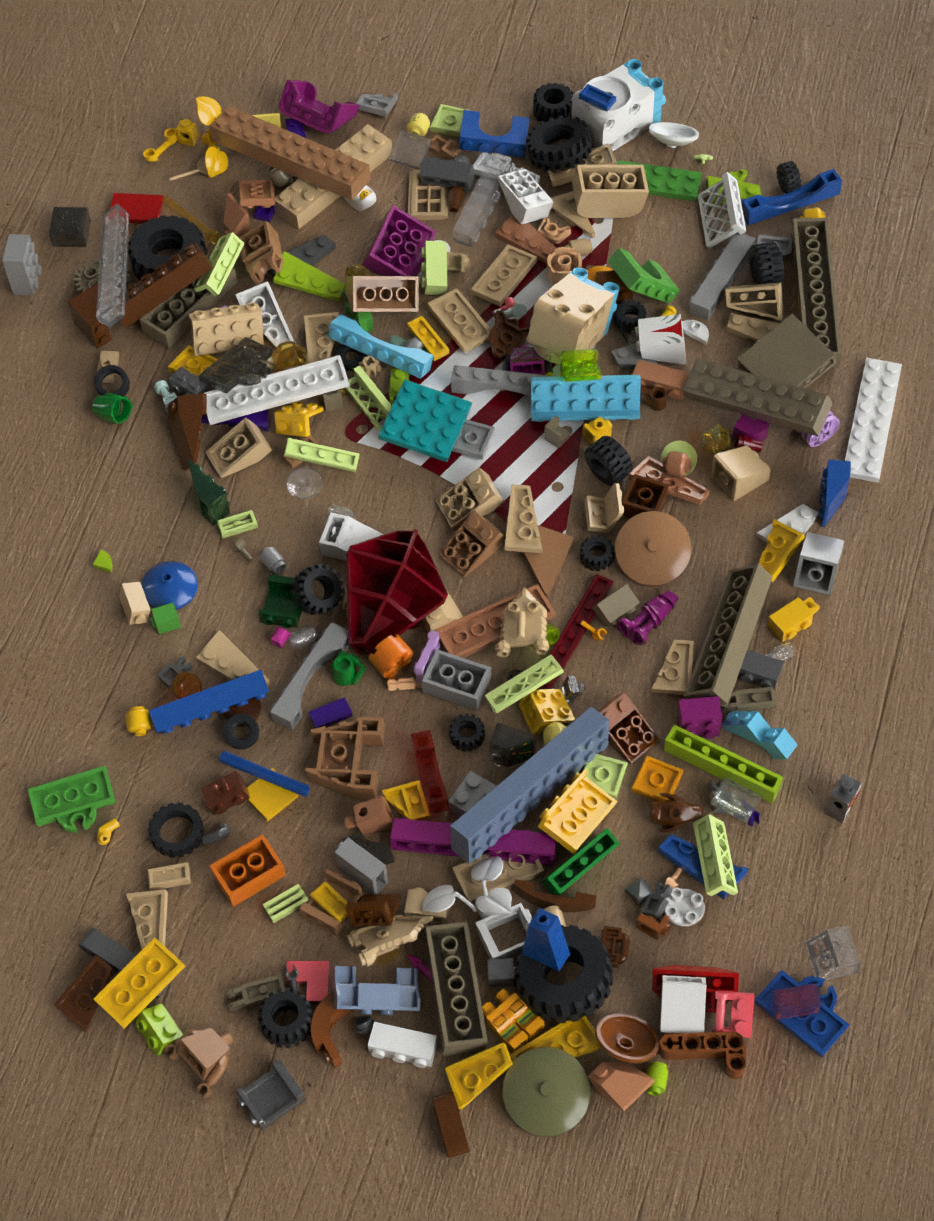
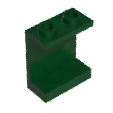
M269 574V591L263 610L259 609L258 612L261 623L280 625L285 628H298L303 608L299 609L297 607L299 603L293 600L295 594L292 595L291 590H294V587H292V582L296 581L294 578Z

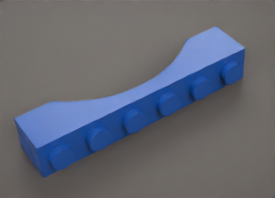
M832 169L818 174L810 182L790 193L773 197L755 195L742 200L744 220L749 226L839 195L842 179L836 170Z

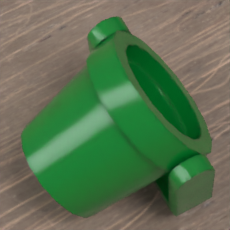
M341 651L331 665L333 681L340 686L356 685L366 671V666L352 653L348 654ZM355 666H359L361 668L358 671V673Z

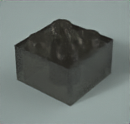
M54 207L49 231L53 247H87L91 224L87 207Z

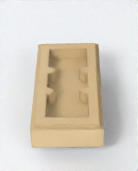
M101 351L97 372L107 365L117 366L119 351ZM116 374L107 375L102 383H114Z
M188 862L147 869L150 891L191 884Z

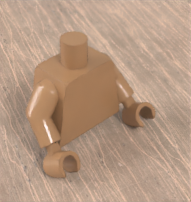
M212 1028L188 1030L175 1041V1045H167L165 1052L168 1054L174 1050L168 1057L170 1060H176L180 1054L202 1081L207 1080L206 1083L198 1085L197 1091L200 1093L204 1087H207L208 1090L203 1097L208 1098L212 1094L211 1086L218 1082L229 1062L228 1054L230 1049L228 1046L233 1043V1038L228 1032L219 1036Z

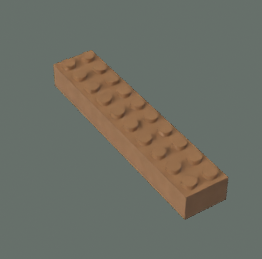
M228 106L210 125L213 142L349 200H353L370 181L369 164L231 106Z

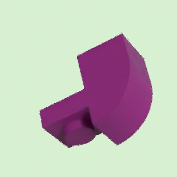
M742 414L734 425L732 436L736 438L737 435L745 434L762 442L767 437L770 422L760 419L754 420Z

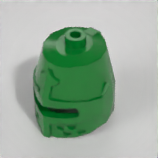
M111 393L97 396L92 405V411L95 416L114 424L126 421L133 408V404L127 397ZM121 401H122V403H123V409H122L121 414L118 415V413H119V411H120V408H121Z

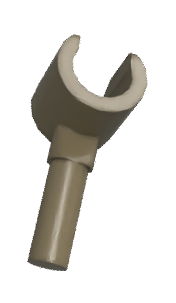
M240 537L237 538L234 542V550L241 552L251 562L253 558L244 549L246 542Z

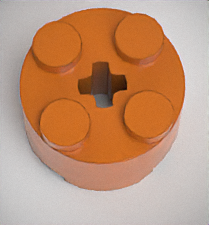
M396 634L395 638L393 635L385 638L375 647L376 653L369 655V661L388 680L394 679L398 674L397 671L401 668L407 669L413 663L411 660L413 656L412 649L398 634Z

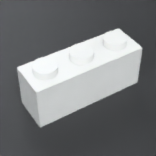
M374 1022L368 1042V1051L376 1058L383 1059L388 1057L397 1063H405L406 1061L420 1068L432 1067L438 1044L437 1035Z

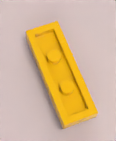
M423 316L407 323L408 329L422 342L423 348L427 353L434 355V361L449 354V348Z

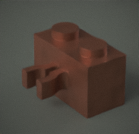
M237 771L200 788L207 808L214 815L222 814L227 809L235 805H241L245 800L251 798L244 778Z

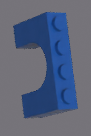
M463 111L459 149L525 157L529 118L513 116L512 127L509 133L503 136H490L479 128L480 112Z

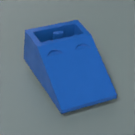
M828 460L827 467H823L820 483L822 493H820L819 504H821L819 519H822V527L826 526L846 498L850 480L851 461Z

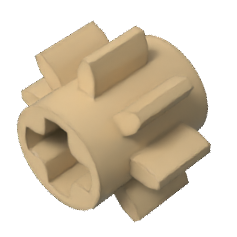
M372 356L364 357L363 362H359V366H361L369 378L376 377L377 372H381L380 361Z

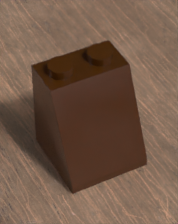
M98 284L68 301L74 324L97 349L112 340L106 309Z

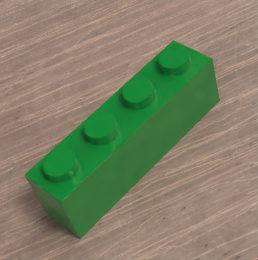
M606 828L545 877L541 883L550 894L560 895L619 846V841Z

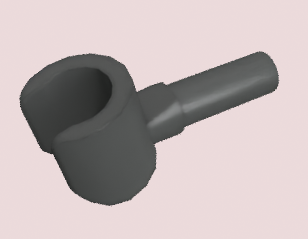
M294 964L292 972L288 973L286 966L283 969L286 977L290 980L292 992L297 990L296 978L299 974Z

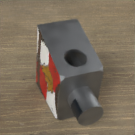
M843 774L830 795L824 814L843 823L860 794L862 783ZM838 802L842 805V808L836 806Z

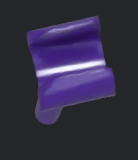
M743 800L740 801L739 804L748 815L747 824L753 826L754 821L759 824L760 813L752 811Z

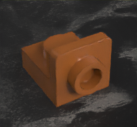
M641 913L637 919L636 928L658 940L661 935L665 936L670 928L669 916L665 915L659 924L654 917Z

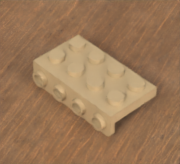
M249 302L239 306L230 305L226 308H212L207 311L197 310L189 314L193 353L195 356L264 345L262 310L257 303Z

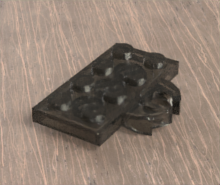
M245 337L198 375L199 381L225 394L238 384L244 386L259 384L261 379L258 375H261L262 378L267 377L268 369L265 361L273 355V349Z

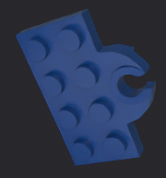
M781 970L758 995L754 1003L818 1056L823 1058L850 1025L833 1012L837 1003L835 989L831 985L828 987L826 995H819L816 989L823 986L825 979L812 975L798 983Z

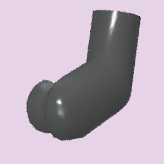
M221 823L218 826V830L202 836L203 844L206 846L228 837L231 832L229 825Z

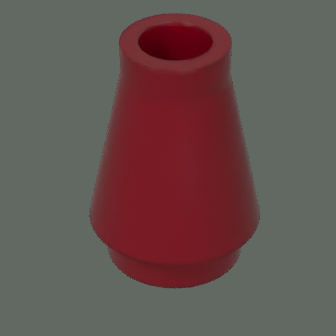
M745 434L737 435L734 448L748 445L751 450L760 453L763 442L757 441Z

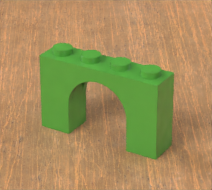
M620 248L608 260V263L632 291L666 303L674 300L680 291L659 263L648 259L641 267L628 251Z

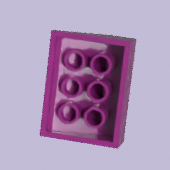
M393 205L385 214L362 266L383 276H417L424 261V258H421V248L425 247L426 241H433L437 231Z

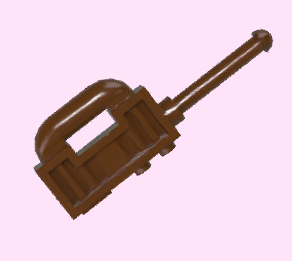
M604 926L601 937L602 945L608 951L612 967L617 968V964L624 963L628 958L630 940L628 935L622 932V928ZM616 942H621L620 954L615 953Z

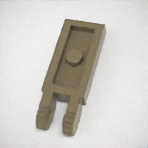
M764 687L736 690L732 692L729 702L735 700V703L721 706V712L730 713L736 710L748 711L776 708L774 688Z
M282 974L243 984L238 988L226 991L225 997L227 999L243 995V999L228 1005L229 1011L261 1004L264 998H269V993L273 992L276 994L277 989H281L282 992L285 991Z

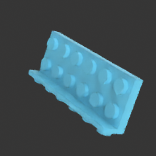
M641 376L531 377V420L537 422L550 421L555 416L559 417V422L563 420L594 421L600 416L608 420L640 419Z

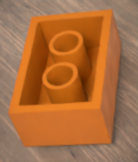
M263 834L209 865L212 876L232 907L286 876L284 865Z

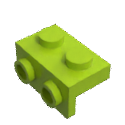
M162 1003L142 1010L135 1022L137 1030L143 1035L149 1048L153 1050L156 1056L162 1053L164 1047L169 1044H175V1041L183 1035Z

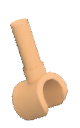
M678 867L675 873L666 879L664 888L667 884L672 889L678 888L679 884L675 881L682 872L681 868Z

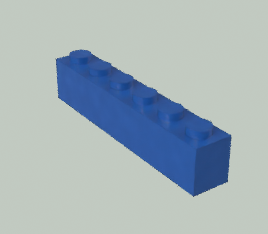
M258 670L151 709L149 712L157 733L161 731L164 735L174 731L173 727L179 724L183 728L191 725V720L199 718L202 721L210 718V713L218 711V714L229 711L228 706L236 704L237 707L248 704L247 700L255 697V700L267 697L266 693L269 692L262 670Z

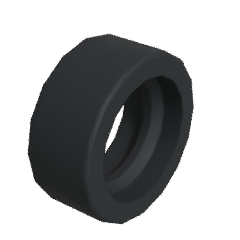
M107 365L96 373L94 385L100 395L111 393L125 396L129 391L130 381L126 372L121 367ZM110 374H118L122 378L121 387L114 392H107L102 387L103 379Z

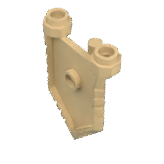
M525 587L516 596V599L509 603L501 612V641L495 645V651L499 657H507L511 647L534 646V651L538 655H545L549 650V643L545 639L547 636V610L536 601Z
M395 915L391 926L362 927L351 931L347 935V940L350 947L355 946L356 948L363 944L365 949L361 950L358 957L361 965L368 967L373 965L377 956L400 948V944L416 941L418 932L433 920V916Z

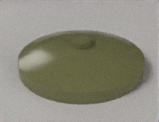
M552 1047L535 1048L520 1055L509 1067L503 1082V1102L509 1117L519 1128L535 1136L554 1137L570 1131L583 1118L590 1100V1084L584 1068L572 1055Z

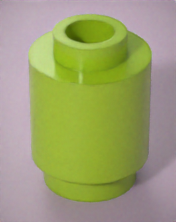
M653 1061L647 1067L646 1075L655 1081L646 1090L649 1095L660 1096V1094L665 1093L669 1073L665 1063Z

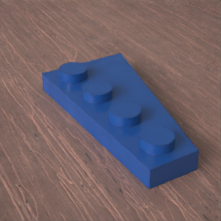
M670 834L658 847V852L704 885L698 849L695 848L694 844ZM733 865L736 885L746 876L748 868L743 866L740 868ZM723 890L717 893L723 900L729 894Z

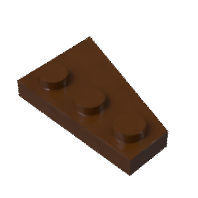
M96 955L54 1006L87 1033L98 1007L94 998L107 986L113 969Z

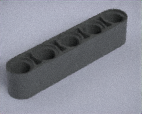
M90 928L78 943V946L93 958L97 955L118 974L136 956V954L95 928ZM170 983L156 996V998L161 997V995L164 993V991L167 989Z

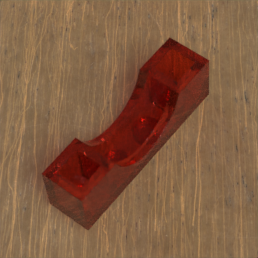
M431 731L411 734L412 747L429 813L431 815L449 811L448 797L440 775Z

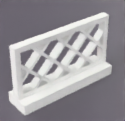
M726 172L722 175L721 181L698 194L706 247L709 249L737 232L740 235L746 232L737 179ZM724 186L721 194H718L719 189ZM710 195L707 202H704V198ZM715 196H717L718 199L714 205L712 204ZM726 199L723 207H721L720 204L722 200ZM709 207H712L710 214L707 215ZM717 209H720L721 211L718 216L714 217ZM727 211V212H728V215H727L726 219L724 220V219H722V217L724 216L725 212ZM711 220H715L712 227L709 228ZM722 222L720 230H716L719 223ZM729 224L731 226V229L727 232H724L727 225ZM717 233L715 239L711 240L713 234Z

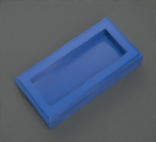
M589 84L579 93V99L604 111H608L616 102L615 96Z

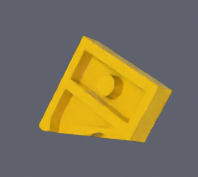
M419 780L382 790L384 798L404 818L419 821L430 819V813Z

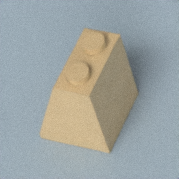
M747 445L715 454L711 477L733 501H736L769 481L771 470L768 464L763 462L758 454Z

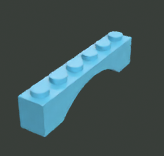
M341 314L330 323L328 338L368 356H372L420 379L431 369L434 355L418 348L401 347L379 340L363 330L355 320Z

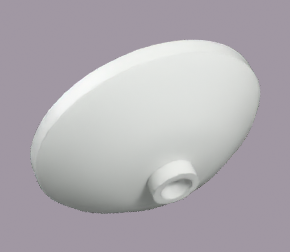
M657 122L649 127L651 135L661 143L667 144V147L670 148L687 145L699 137V132L696 129L683 124Z

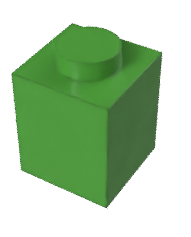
M174 603L151 609L153 617H150L153 628L157 627L159 634L181 628Z

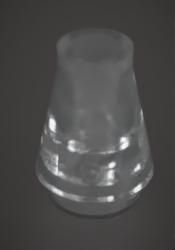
M782 642L771 651L765 653V655L781 661H787L795 656V652L790 642Z

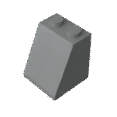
M807 532L793 586L831 595L844 540Z

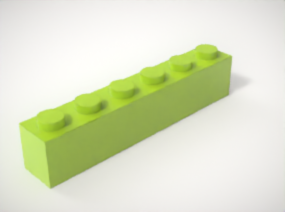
M675 724L665 739V752L771 804L781 789L782 776Z

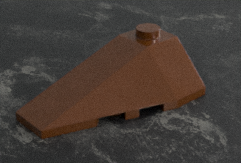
M205 393L178 396L167 407L170 427L183 469L186 471L198 459L201 442L198 440V436L204 424H201L202 415H206L207 394Z

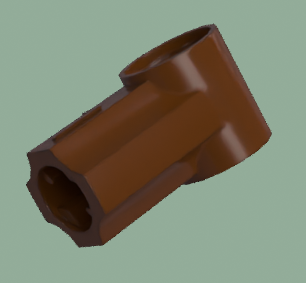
M641 386L640 402L650 405L655 411L663 410L666 407V390L662 387L651 389Z

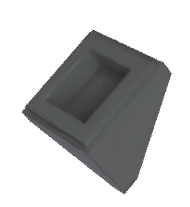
M641 877L625 889L637 905L645 901L649 893L654 894V891Z

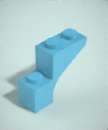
M732 711L726 716V720L722 724L726 731L763 747L773 759H788L797 746V743L785 728H771L758 711Z

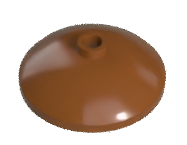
M621 1013L611 1014L602 1018L596 1028L595 1034L598 1044L608 1055L626 1063L646 1062L651 1060L658 1052L660 1046L658 1034L651 1025L636 1016Z

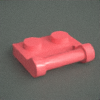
M716 991V1020L712 1033L737 1032L745 1038H751L754 993ZM726 1000H732L730 1028L724 1027Z

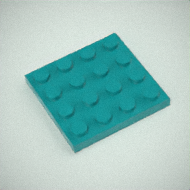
M404 380L379 433L378 439L447 462L471 410L472 402Z

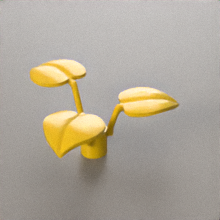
M197 97L195 98L197 116L203 125L210 126L222 113L221 107L212 98ZM209 128L202 135V143L205 146H209L205 152V167L208 177L212 178L226 171L228 157L225 152L220 151V148L216 146L218 143L212 141Z

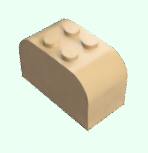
M577 165L572 179L577 212L582 217L587 218L632 217L641 212L649 193L644 165Z

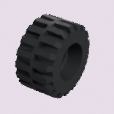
M547 83V85H542L541 88H538L533 97V112L536 120L547 122L552 117L553 119H558V116L563 118L572 116L573 91L568 86L557 83Z
M776 242L752 245L749 261L755 284L779 282L782 284L784 263Z
M602 436L585 450V460L590 470L600 481L608 486L619 483L632 471L633 465L627 451L612 437Z
M322 564L300 571L299 575H296L294 578L296 581L292 582L294 590H291L292 595L295 594L294 602L299 603L297 607L299 609L304 608L303 612H310L311 615L322 614L337 607L339 601L343 599L341 594L344 593V589L341 588L344 583L339 580L340 574H335L336 570L334 568L329 569L328 565L322 566ZM314 579L319 581L324 587V597L322 600L317 599L312 593L311 584Z
M286 988L282 992L281 989H277L276 994L273 992L269 993V998H264L262 1000L263 1005L259 1006L258 1020L261 1031L272 1045L276 1043L277 1047L282 1048V1045H285L286 1048H291L290 1044H295L296 1047L300 1045V1040L304 1042L307 1039L306 1034H311L312 1009L306 996L300 995L299 991L294 990V992H291L290 988ZM291 1010L298 1014L297 1019L288 1026H280L274 1023L275 1017L282 1011Z

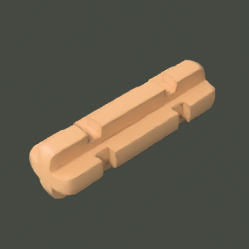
M414 677L399 678L398 681L389 679L387 686L389 691H394L396 688L406 690L415 689V687L422 688V683L417 682V679H414Z

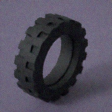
M179 802L178 804L170 803L166 807L162 806L158 812L152 815L153 819L149 821L150 828H148V833L154 848L157 851L159 850L160 854L164 856L169 855L171 858H175V856L184 857V854H191L194 848L197 849L199 847L200 840L202 841V836H204V827L199 813L196 809L193 810L192 806ZM182 817L191 821L193 830L184 841L169 843L160 837V829L169 819Z

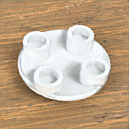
M673 888L671 895L666 897L669 903L664 910V914L669 916V921L673 924L691 926L699 922L703 917L705 904L700 893L690 889Z

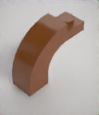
M333 991L319 1003L313 1014L311 1036L317 1054L322 1052L327 1063L332 1062L334 1068L342 1064V1061L330 1038L331 1030L338 1020L353 1013V1010L334 1009Z

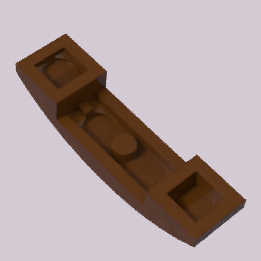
M517 879L514 881L515 893L527 902L543 909L549 906H558L562 912L571 913L587 911L596 907L595 895L576 892L575 898L571 899L535 891V883Z

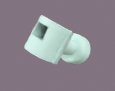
M516 303L511 309L503 312L507 318L515 317L519 319L527 313V307L524 304Z
M161 380L154 385V390L157 394L162 395L165 410L167 411L168 404L177 396L174 392L170 394L167 382Z

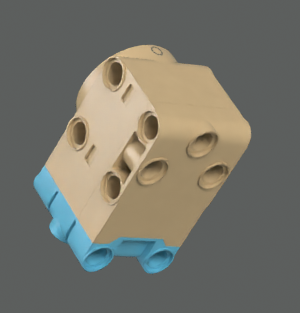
M574 268L535 303L526 341L534 345L537 354L549 362L560 365L579 363L583 360L585 353L592 349L608 333L612 315L617 309L616 300L619 286L616 283L606 282L602 286L587 279V270Z

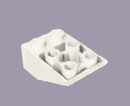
M526 169L498 176L511 213L521 225L549 216L553 201Z
M331 512L319 541L320 552L323 556L346 561V553L350 545L384 534L349 516Z

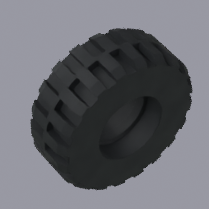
M164 215L142 223L133 232V237L128 242V255L132 271H134L135 276L139 280L145 274L154 272L158 265L170 261L171 256L162 257L156 255L162 250L174 248L178 249L177 253L180 254L187 245L197 242L207 256L202 231L193 222H189L188 219L179 218L174 215Z
M561 925L570 952L566 962L581 965L583 970L580 976L575 981L566 985L551 984L545 979L552 968L522 953L516 959L515 977L524 1003L531 1008L535 1015H542L543 1019L547 1021L557 1020V1023H566V1021L571 1020L576 1022L580 1020L579 1018L592 1015L596 1008L599 1009L604 1004V998L607 999L611 992L610 986L613 985V968L606 947L602 945V941L596 935L592 936L591 931L585 928L581 930L578 926L569 925V927H564V925Z

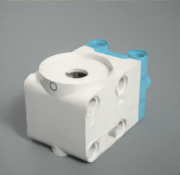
M631 59L610 73L593 78L586 83V85L589 84L616 97V102L608 111H604L579 99V93L583 89L573 95L572 119L578 117L580 121L584 120L586 125H588L592 146L597 148L610 144L613 152L649 129L651 124L661 121L662 105L666 103V98L663 94V80L657 77L650 79L641 71L642 63L638 59Z

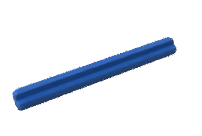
M222 751L219 756L220 762L304 797L308 796L310 792V786L229 752Z

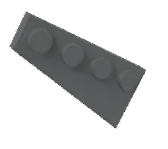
M322 235L287 253L314 266L336 248V243ZM274 269L267 271L275 277L276 271Z

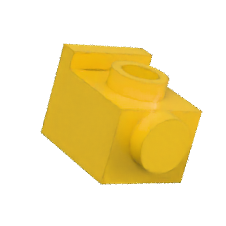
M189 119L180 120L176 127L178 143L194 146L200 135L197 132L196 123L191 122Z
M600 416L589 424L583 425V436L591 444L595 443L602 436L611 437L612 424L608 419L604 420Z

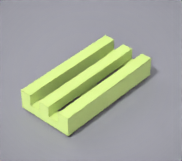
M252 510L217 520L222 538L258 528Z
M297 884L264 903L263 907L272 922L275 923L299 909L304 902L308 903L309 899L305 896L300 885ZM299 898H302L300 901L296 902L295 904H293V905L289 906L288 908L282 910L281 912H279V913L273 915V913H275L276 911L280 910L281 908H285L286 906L290 905V903L294 902L295 900H297V899H299Z

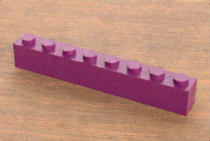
M394 818L390 837L391 850L460 857L451 849L450 825L452 824L448 822L439 823L428 820L419 821L407 818ZM510 830L509 833L503 834L494 846L488 847L482 855L488 853L490 857H501L502 861H509V858H512L511 862L523 863V859L517 856V854H521L525 858V863L536 864L535 860L539 859L541 865L554 866L557 841L545 832Z

